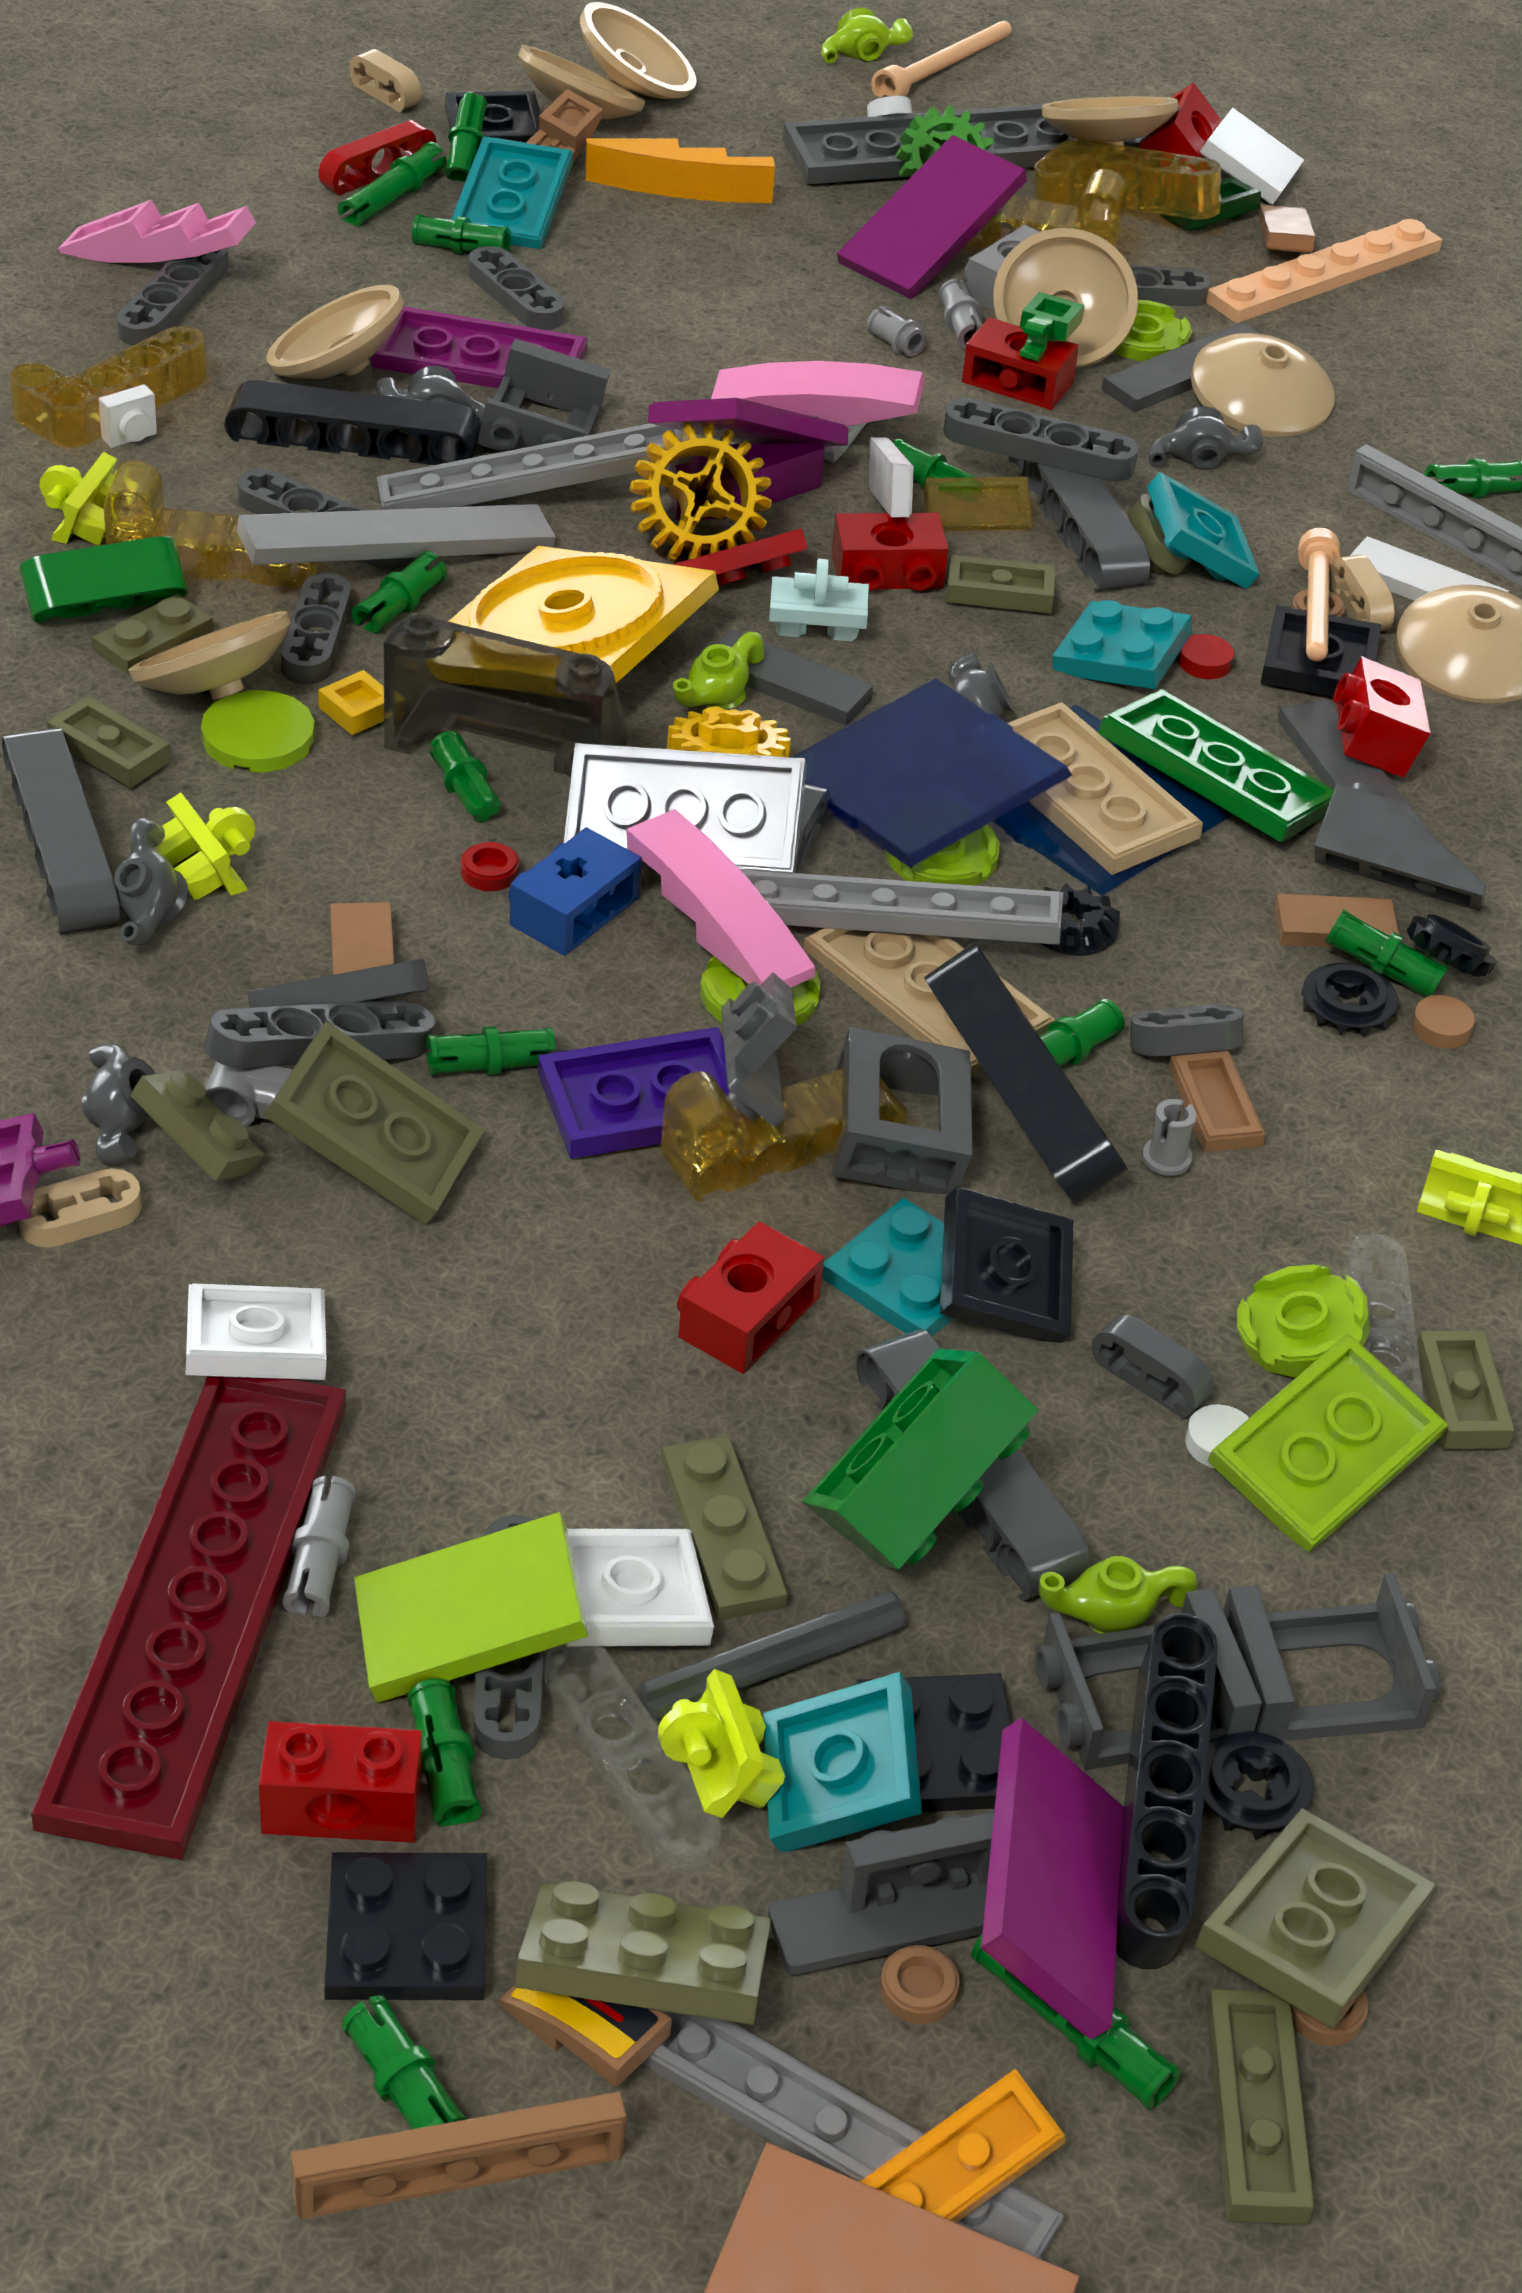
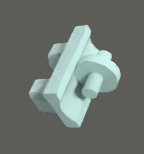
M817 559L816 574L795 572L794 578L772 576L769 621L775 622L776 632L780 636L799 637L806 634V624L827 626V636H830L833 640L853 641L857 638L859 629H866L869 584L848 583L849 577L828 575V559Z

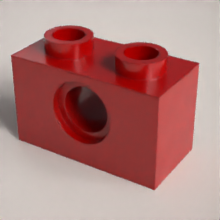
M1194 82L1170 97L1178 100V110L1152 133L1143 136L1139 143L1141 149L1164 180L1172 184H1176L1184 178L1190 182L1199 177L1208 168V159L1201 154L1200 150L1222 122Z
M989 317L966 343L962 382L1052 410L1074 382L1079 345L1069 341H1049L1046 352L1040 361L1019 356L1020 350L1026 344L1028 334L1023 333V329H1019L1020 326Z
M835 513L831 553L836 576L849 577L848 583L869 584L868 591L875 589H913L921 591L944 588L948 546L939 513L909 514V517H890L888 513Z
M1361 656L1352 674L1346 672L1341 677L1333 697V702L1337 704L1339 717L1337 729L1341 731L1344 755L1404 778L1431 734L1421 681Z
M758 1221L740 1240L732 1239L728 1242L720 1253L717 1262L701 1278L695 1276L686 1283L677 1301V1310L680 1312L678 1337L744 1375L820 1298L824 1256Z
M268 1721L259 1778L261 1834L415 1843L422 1781V1730Z

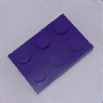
M707 1028L538 1055V1075L570 1159L752 1129L753 1120L742 1114L728 1097L730 1090L727 1086L724 1039L719 1028Z

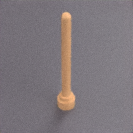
M1000 21L906 68L889 65L873 75L871 81L872 91L874 95L880 98L885 94L888 96H907L912 84L1010 36L1012 27L1007 21Z
M1314 528L1307 531L1301 537L1298 545L1299 563L1303 569L1308 571L1306 654L1310 660L1316 662L1323 660L1328 653L1329 572L1331 571L1333 561L1340 557L1339 539L1335 533L1326 528Z

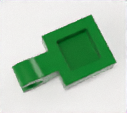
M1038 292L1022 310L1019 329H1023V333L1028 334L1026 344L1020 350L1019 356L1040 361L1046 352L1049 341L1060 340L1065 342L1082 323L1085 305Z

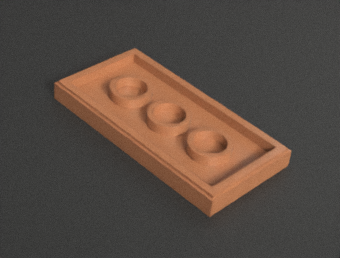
M766 2142L704 2293H1075L1080 2276Z

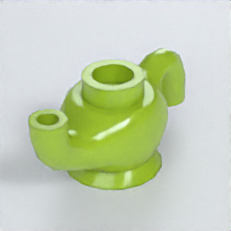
M857 7L849 10L842 16L837 25V32L822 44L821 55L828 64L837 60V52L850 58L873 61L881 55L887 46L904 45L912 40L913 30L904 18L897 19L892 29H889L871 10Z
M754 631L747 632L731 647L723 644H714L706 647L694 660L688 679L680 678L673 682V694L679 705L689 708L705 705L707 707L718 706L722 709H731L745 701L746 692L744 688L749 677L748 663H759L765 656L764 642L761 635Z
M1112 1556L1089 1567L1078 1579L1065 1587L1064 1579L1060 1574L1055 1572L1044 1573L1039 1581V1594L1042 1602L1051 1610L1084 1621L1096 1632L1103 1634L1138 1628L1152 1615L1160 1597L1167 1596L1171 1604L1183 1608L1186 1592L1197 1591L1198 1582L1195 1573L1190 1568L1176 1565L1158 1571H1149L1128 1557Z

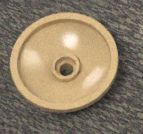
M592 2L585 7L580 15L582 36L594 60L606 73L608 79L645 97L674 100L690 95L696 85L694 70L681 51L662 33L641 18L617 6L603 2Z
M521 45L518 56L522 67L534 86L550 100L555 101L566 89H569L603 109V120L628 117L642 111L645 101L618 83L555 54L532 46Z
M1112 96L1071 99L1042 105V116L1050 125L1071 138L1097 142V151H1118L1124 149V141L1148 135L1171 119L1178 110V100L1159 96Z
M1075 228L1044 230L1021 241L1002 262L993 290L995 318L1020 326L1022 310L1038 292L1085 305L1082 323L1066 340L1079 345L1076 368L1094 365L1115 352L1128 336L1138 307L1136 280L1123 255L1100 236Z
M392 285L371 286L337 298L311 312L286 330L270 347L266 356L267 363L275 374L292 379H324L340 373L347 377L352 376L366 368L369 364L368 358L385 344L400 319L404 299L398 288Z
M1239 333L1216 339L1200 350L1191 371L1192 387L1201 404L1219 411L1227 425L1241 432L1248 425H1257L1261 429L1262 436L1267 437L1293 436L1306 433L1319 427L1329 418L1335 402L1332 382L1322 366L1300 347L1270 335Z
M1454 585L1431 591L1419 597L1404 611L1396 632V652L1404 669L1411 676L1420 679L1423 685L1449 697L1477 703H1506L1522 699V599L1493 587Z
M287 611L249 619L153 655L135 664L128 671L132 681L145 688L174 695L195 694L209 690L213 700L223 698L244 689L241 678L251 674L271 658L286 637L291 620Z

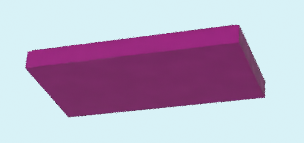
M952 135L836 253L838 263L912 299L932 281L1027 182L1026 171L1022 167Z
M403 306L400 319L387 341L371 356V367L415 374L418 370L428 366H441L449 369L455 375L457 382L498 389L504 377L510 348L515 338L581 360L587 350L588 338Z
M740 398L662 401L649 404L648 423L680 431L685 424H691L698 435H701L704 425L712 424L714 427L713 438L720 440L725 430L730 429L734 432L733 439L731 440L732 443L741 444L744 441H748L750 444L823 442L824 447L848 446L849 428L845 427L844 424Z
M1020 1718L1002 1730L981 1949L1091 2040L1112 2028L1124 1807L1027 1721Z

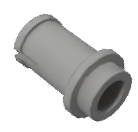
M880 306V312L875 309L870 314L867 321L868 332L891 345L893 352L898 356L905 354L909 357H914L924 349L927 336L923 326L918 321L912 319L905 320L886 306Z
M1168 1099L1158 1104L1155 1111L1152 1139L1145 1144L1142 1151V1160L1145 1165L1153 1172L1164 1176L1182 1174L1192 1164V1151L1189 1148V1143L1197 1116L1194 1107L1189 1104L1185 1108L1183 1121H1180L1184 1101L1180 1099Z

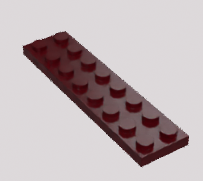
M207 1376L32 1809L33 1831L183 1860L293 1557V1538L295 1531L304 1524L313 1481L323 1474L346 1411V1389L293 1379Z

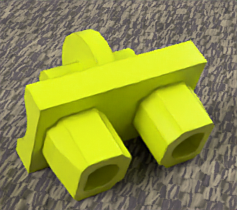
M103 452L83 479L79 470L74 467L54 465L46 470L40 479L39 485L41 493L45 498V503L50 508L63 510L65 519L53 533L52 541L67 544L71 537L76 535L95 545L102 543L111 531L115 518H121L125 510L130 506L136 491L135 486L113 475L117 458Z
M182 793L166 801L175 818L162 825L165 830V837L162 843L156 846V849L170 862L172 867L196 851L198 852L173 868L185 878L192 898L198 900L222 885L231 896L247 891L248 889L244 882L231 867L229 856L234 854L240 856L249 851L250 842L254 837L256 829L250 815L244 809L238 807L216 808L210 812L209 821L205 824Z
M1436 1150L1416 1212L1464 1227L1463 1233L1476 1237L1478 1231L1522 1245V1174L1511 1173L1478 1163L1471 1158L1458 1154H1449Z
M714 1669L707 1677L706 1690L702 1698L698 1702H692L687 1699L677 1701L658 1726V1739L665 1755L674 1761L687 1763L703 1810L706 1813L723 1818L737 1800L757 1808H762L780 1788L785 1779L779 1759L760 1751L759 1744L763 1740L766 1725L759 1709L742 1703L732 1675Z

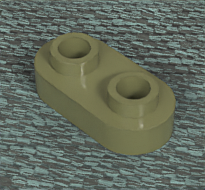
M1142 494L1128 510V516L1131 524L1147 547L1150 568L1161 575L1167 572L1178 575L1192 558L1189 557L1187 560H1182L1166 547L1163 541L1165 535L1161 524L1153 514L1154 505L1149 494Z

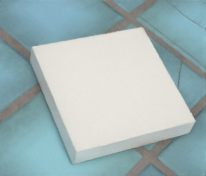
M1234 108L1229 111L1200 150L1204 157L1230 176L1260 190L1261 198L1272 205L1304 161L1303 158Z
M189 1284L185 1375L325 1380L327 1356L324 1290L320 1288Z
M567 1529L589 1635L588 1637L566 1643L567 1646H710L714 1625L690 1529Z

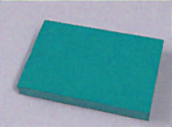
M483 137L451 220L462 216L469 217L471 223L497 227L506 226L511 231V245L541 250L573 165V151Z

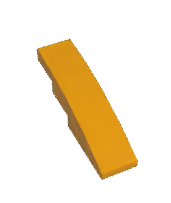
M586 138V181L676 198L718 202L773 203L775 177L773 157H727L725 148H680L678 138Z

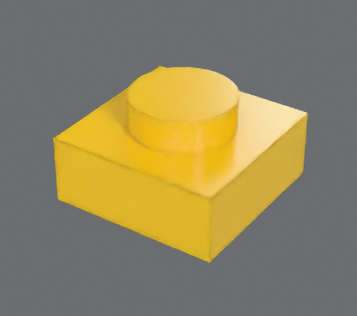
M362 670L319 689L318 708L348 733L355 735L397 716V697L366 671Z

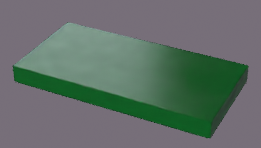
M1163 689L1104 716L1098 734L1279 842L1285 841L1322 820L1326 815L1334 792L1332 788Z

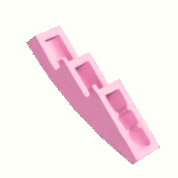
M151 199L79 226L58 250L62 254L106 263H153L197 257L238 245L256 224V221L247 206L208 219L200 203L161 216Z
M831 361L764 363L719 370L711 399L740 398L808 416H817L820 419L844 424L847 427L918 413L925 378L923 373L919 371L875 364Z
M676 809L626 829L627 849L641 856L643 862L661 875L662 896L696 922V942L748 984L757 982L761 985L774 972L786 984L793 987L816 977L815 965L783 920L751 881L710 838Z

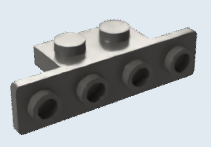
M772 972L761 985L757 982L749 984L735 1001L729 998L721 1007L727 1086L730 1090L728 1097L733 1105L749 1119L756 1121L761 1116L776 1128L785 1118L776 1050L797 1029L792 989Z
M994 1811L968 1817L952 1815L942 1818L934 1824L896 1832L888 1830L875 1831L861 1839L846 1842L840 1888L772 1902L768 1907L767 1917L771 1918L770 1927L786 1972L790 1975H798L890 1955L907 1946H931L981 1935L983 1931Z

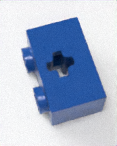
M585 827L566 843L556 846L550 855L530 870L520 873L510 884L508 895L510 901V926L566 956L639 899L642 857Z

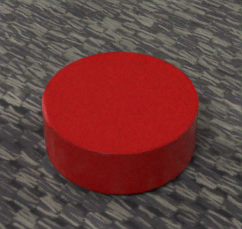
M1208 634L1192 635L1182 647L1178 663L1182 670L1191 676L1200 679H1218L1230 672L1234 650L1227 641L1220 637Z
M496 842L478 843L469 847L462 854L461 877L466 884L481 891H500L510 887V884L519 875V857L513 849L504 844Z

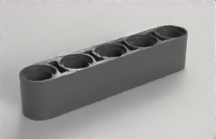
M1008 456V461L1015 463L1019 468L1020 473L1017 474L1028 491H1034L1039 498L1036 503L1045 517L1053 519L1058 529L1055 532L1065 547L1072 548L1077 555V559L1074 560L1085 577H1091L1097 585V588H1094L1095 591L1143 585L1148 581L1150 560L1147 547L1100 478Z
M61 727L3 735L1 740L6 771H11V787L17 805L23 808L22 821L29 842H34V858L41 879L46 878L47 892L45 893L53 917L58 916V933L62 934L119 924V904L113 877Z
M918 1329L863 1349L856 1356L858 1379L862 1386L870 1385L881 1400L875 1404L882 1411L940 1346L926 1330ZM1017 1449L1004 1460H1000L997 1457L980 1477L984 1482L980 1493L967 1507L957 1512V1515L967 1528L975 1527L986 1542V1544L981 1545L982 1549L1003 1577L1009 1575L1023 1592L1017 1596L1021 1601L1040 1595L1039 1581L1044 1573L1055 1572L1060 1574L1065 1584L1078 1579L1090 1567V1555L1085 1539L1077 1525L1021 1452Z

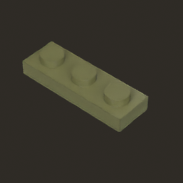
M729 1435L662 1447L661 1462L684 1527L691 1530L701 1576L717 1621L786 1608L788 1594Z
M1211 1989L1206 2009L1227 2221L1308 2225L1314 2210L1291 2004L1270 1991Z

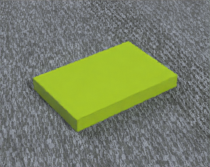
M1347 1333L1211 1451L1207 1461L1280 1531L1310 1553L1443 1435L1448 1424L1355 1338Z
M560 1512L354 1577L369 1689L377 1703L408 1694L414 1685L427 1679L439 1678L449 1681L589 1636L568 1530Z

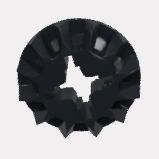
M1065 883L1059 891L1063 892L1060 943L1040 944L1051 950L1070 955L1093 954L1108 948L1118 936L1120 911L1111 907L1109 896H1093L1090 886L1083 890H1074L1068 883ZM1051 887L1043 888L1044 891H1058ZM1067 909H1071L1072 913H1075L1076 917L1081 920L1080 926H1077L1076 921L1072 919L1071 915L1066 913Z
M1428 914L1427 918L1414 916L1406 930L1416 946L1430 953V956L1438 958L1446 965L1455 967L1463 973H1469L1475 977L1486 976L1491 973L1497 963L1496 959L1489 953L1491 947L1486 942L1463 927L1434 914Z
M1332 963L1314 969L1306 977L1301 995L1304 996L1303 1011L1316 1014L1317 1026L1330 1024L1331 1022L1335 1023L1340 1035L1348 1027L1355 1028L1363 1037L1368 1034L1372 1027L1385 1030L1390 1018L1395 1017L1398 1006L1396 990L1384 976L1370 970V968L1352 963ZM1361 995L1359 1005L1352 1001L1346 1004L1338 1001L1339 997L1348 1000Z
M1254 1731L1225 1734L1209 1743L1203 1812L1214 1811L1219 1815L1225 1831L1237 1825L1250 1829L1256 1840L1266 1830L1276 1829L1281 1833L1302 1808L1308 1811L1314 1792L1313 1777L1303 1757L1289 1744L1274 1736ZM1243 1774H1246L1253 1782L1263 1779L1269 1781L1264 1797L1260 1798L1253 1790H1246L1244 1792L1237 1790Z

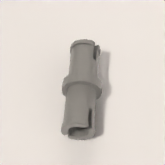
M951 279L941 286L939 298L945 307L944 319L947 327L955 331L959 346L965 351L966 343L983 325V312L979 302L971 297L968 285L963 280H960L958 287L957 280Z
M321 1476L313 1481L304 1524L295 1531L292 1542V1554L295 1560L288 1588L283 1596V1606L289 1613L306 1615L310 1599L315 1601L313 1616L324 1617L329 1612L330 1596L337 1567L345 1563L349 1552V1541L345 1533L352 1504L355 1502L357 1495L353 1484L346 1479L332 1476L328 1496L325 1495L328 1482L326 1476Z

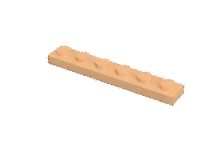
M1405 219L1397 224L1376 231H1370L1365 235L1345 242L1335 243L1325 249L1301 255L1296 259L1276 266H1269L1256 273L1235 278L1227 283L1209 288L1206 303L1233 322L1239 323L1439 252L1442 238L1428 230L1422 222Z

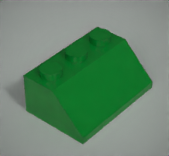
M937 1348L801 1502L877 1563L898 1570L904 1563L908 1566L913 1565L932 1548L937 1539V1534L933 1530L951 1510L954 1513L963 1510L980 1493L984 1485L980 1477L997 1457L1000 1460L1008 1458L1025 1442L1030 1433V1429L1026 1424L1039 1410L980 1352Z

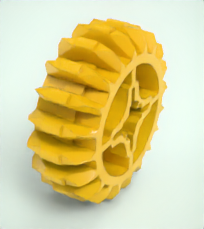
M685 424L681 429L682 442H680L675 433L668 430L662 435L665 449L658 444L650 443L646 448V453L652 462L638 460L634 470L647 480L638 479L630 483V492L645 496L643 499L634 501L630 506V510L634 514L648 513L649 516L639 523L637 529L640 533H647L653 528L658 532L650 543L651 548L654 550L659 549L664 541L673 545L667 557L672 562L676 561L682 549L689 550L687 560L700 557L701 552H705L708 555L718 552L719 548L725 550L736 547V541L741 545L754 542L756 539L748 528L762 531L766 526L767 521L755 511L769 510L772 500L756 493L769 488L771 485L770 478H754L753 474L764 465V462L760 457L754 458L749 462L744 459V456L751 448V444L748 441L742 442L737 450L731 447L729 443L733 439L734 432L730 429L725 430L720 440L713 439L714 427L712 424L704 425L700 438L696 437L695 430L691 424ZM684 457H708V461L702 471L696 474H688L680 470L677 474L666 470V467L671 463ZM724 466L737 481L741 494V505L735 503V497L727 493L721 485L720 475ZM709 474L710 479L706 486L708 489L706 498L708 500H706L703 506H699L692 517L691 512L695 505L693 502L695 493L693 491H695L698 485H702ZM659 485L667 488V495L676 499L681 507V517L678 526L670 520L663 509ZM710 516L722 520L725 516L736 522L731 528L719 534L709 536L692 534L695 526L703 517Z

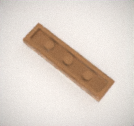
M618 2091L292 2151V2191L296 2215L301 2216V2219H307L620 2160V2156L624 2153L626 2113L621 2093Z

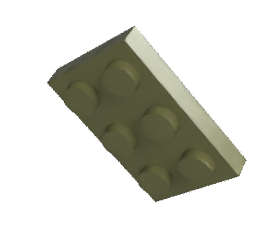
M325 1021L263 1114L269 1120L425 1225L438 1211L485 1131L483 1127L327 1021Z
M1302 1808L1205 1921L1195 1947L1223 1963L1230 1970L1243 1975L1292 2004L1301 2012L1314 2017L1334 2029L1425 1910L1436 1884Z
M566 1881L559 1884L541 1882L518 1956L514 1987L754 2025L771 1918L753 1915L748 1910L733 1905H720L711 1909L675 1903L671 1898L656 1893L628 1896L598 1891L592 1885L579 1881Z

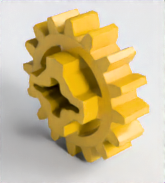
M715 706L704 709L702 714L690 711L688 712V719L674 718V725H669L667 749L789 757L791 738H788L787 729L777 728V721H761V716L749 709L745 711H737L736 709L724 710Z

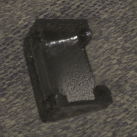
M422 613L410 615L394 626L383 642L384 748L411 755L417 744L433 740L443 732H456L459 729L555 753L554 772L566 773L571 778L575 743L627 747L628 732L613 670L610 665L595 655L575 653L436 619L431 615Z

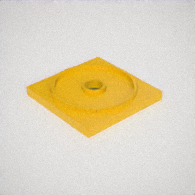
M538 545L504 575L497 578L495 582L490 583L473 601L417 647L419 661L442 671L602 697L719 591L716 572L713 570L643 561L623 554L581 552Z

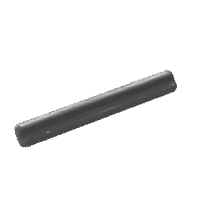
M886 1592L645 1681L637 1687L642 1710L648 1718L662 1719L672 1710L673 1704L679 1700L687 1699L692 1702H698L706 1690L707 1677L714 1669L732 1675L736 1688L739 1690L901 1629L906 1623V1617L900 1599L894 1592Z

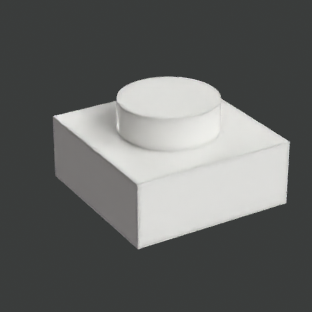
M145 384L98 398L101 438L111 448L128 442H138L145 437L157 434L155 394Z

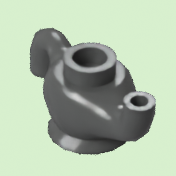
M428 366L418 370L411 377L408 390L398 389L395 380L390 377L381 378L376 383L378 395L460 404L473 410L479 417L480 423H482L485 405L467 394L457 384L455 375L447 368Z
M1195 407L1182 414L1173 431L1157 438L1151 444L1148 451V459L1152 466L1157 467L1165 463L1166 454H1172L1186 463L1194 464L1199 469H1211L1230 454L1252 455L1260 451L1263 444L1262 433L1259 426L1248 425L1243 428L1241 435H1233L1219 411L1212 407Z
M974 651L958 658L951 665L948 675L950 682L953 684L954 692L945 696L957 724L960 726L969 722L972 726L969 731L959 736L966 753L973 750L975 735L993 729L1005 710L1014 712L1010 698L995 667L990 662L987 670H983Z
M138 818L134 821L130 829L131 854L117 868L114 877L118 901L131 922H127L121 927L119 934L120 938L130 945H143L148 942L159 923H166L181 912L188 894L187 882L183 875L174 870L170 862L153 849V847L162 843L165 837V830L161 825L149 818Z
M107 1043L96 1046L89 1052L91 1062L99 1069L90 1080L87 1093L82 1097V1109L88 1121L92 1125L100 1127L96 1142L98 1158L105 1165H117L136 1156V1144L127 1134L137 1130L146 1121L148 1116L151 1117L130 1094L142 1076L156 1073L144 1060L136 1057L131 1058L124 1047L115 1043Z

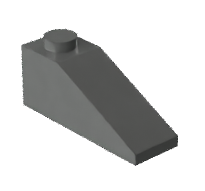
M1336 783L1315 843V862L1481 911L1485 899L1486 884L1393 799L1384 797V793L1381 790L1368 784L1353 783L1349 787Z

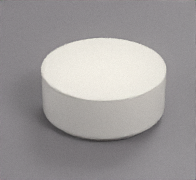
M888 96L873 100L867 105L868 117L912 114L911 100L906 96Z
M1215 1404L1198 1409L1191 1416L1187 1428L1185 1442L1188 1451L1200 1463L1214 1468L1207 1461L1211 1451L1249 1417L1242 1411L1227 1405Z

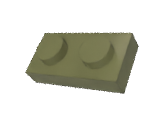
M951 554L946 602L1051 614L1054 599L1055 566Z
M175 594L92 636L93 651L129 675L128 669L135 664L174 646L213 632V617L179 594Z
M89 696L47 721V729L61 727L70 753L129 788L171 762L169 742Z
M181 1070L142 1076L130 1094L214 1181L246 1175L254 1170L265 1156L249 1139V1133L245 1126L233 1117L225 1115L206 1096L204 1086L197 1079Z
M1485 1330L1420 1331L1415 1351L1432 1410L1448 1424L1445 1432L1440 1437L1442 1448H1509L1515 1430Z

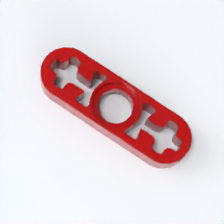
M413 120L392 126L329 151L320 163L318 171L319 180L323 186L337 195H343L366 186L389 170L391 163L399 157H409L421 149L427 142L437 143L436 136L431 130ZM384 148L382 161L377 167L372 169L374 156L379 150Z

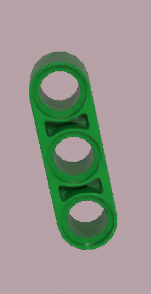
M168 536L150 537L43 554L27 559L19 566L31 617L37 623H42L51 617L72 618L97 614L105 608H118L121 610L151 605L154 601L167 599L175 594H179L182 597L188 594L176 541Z

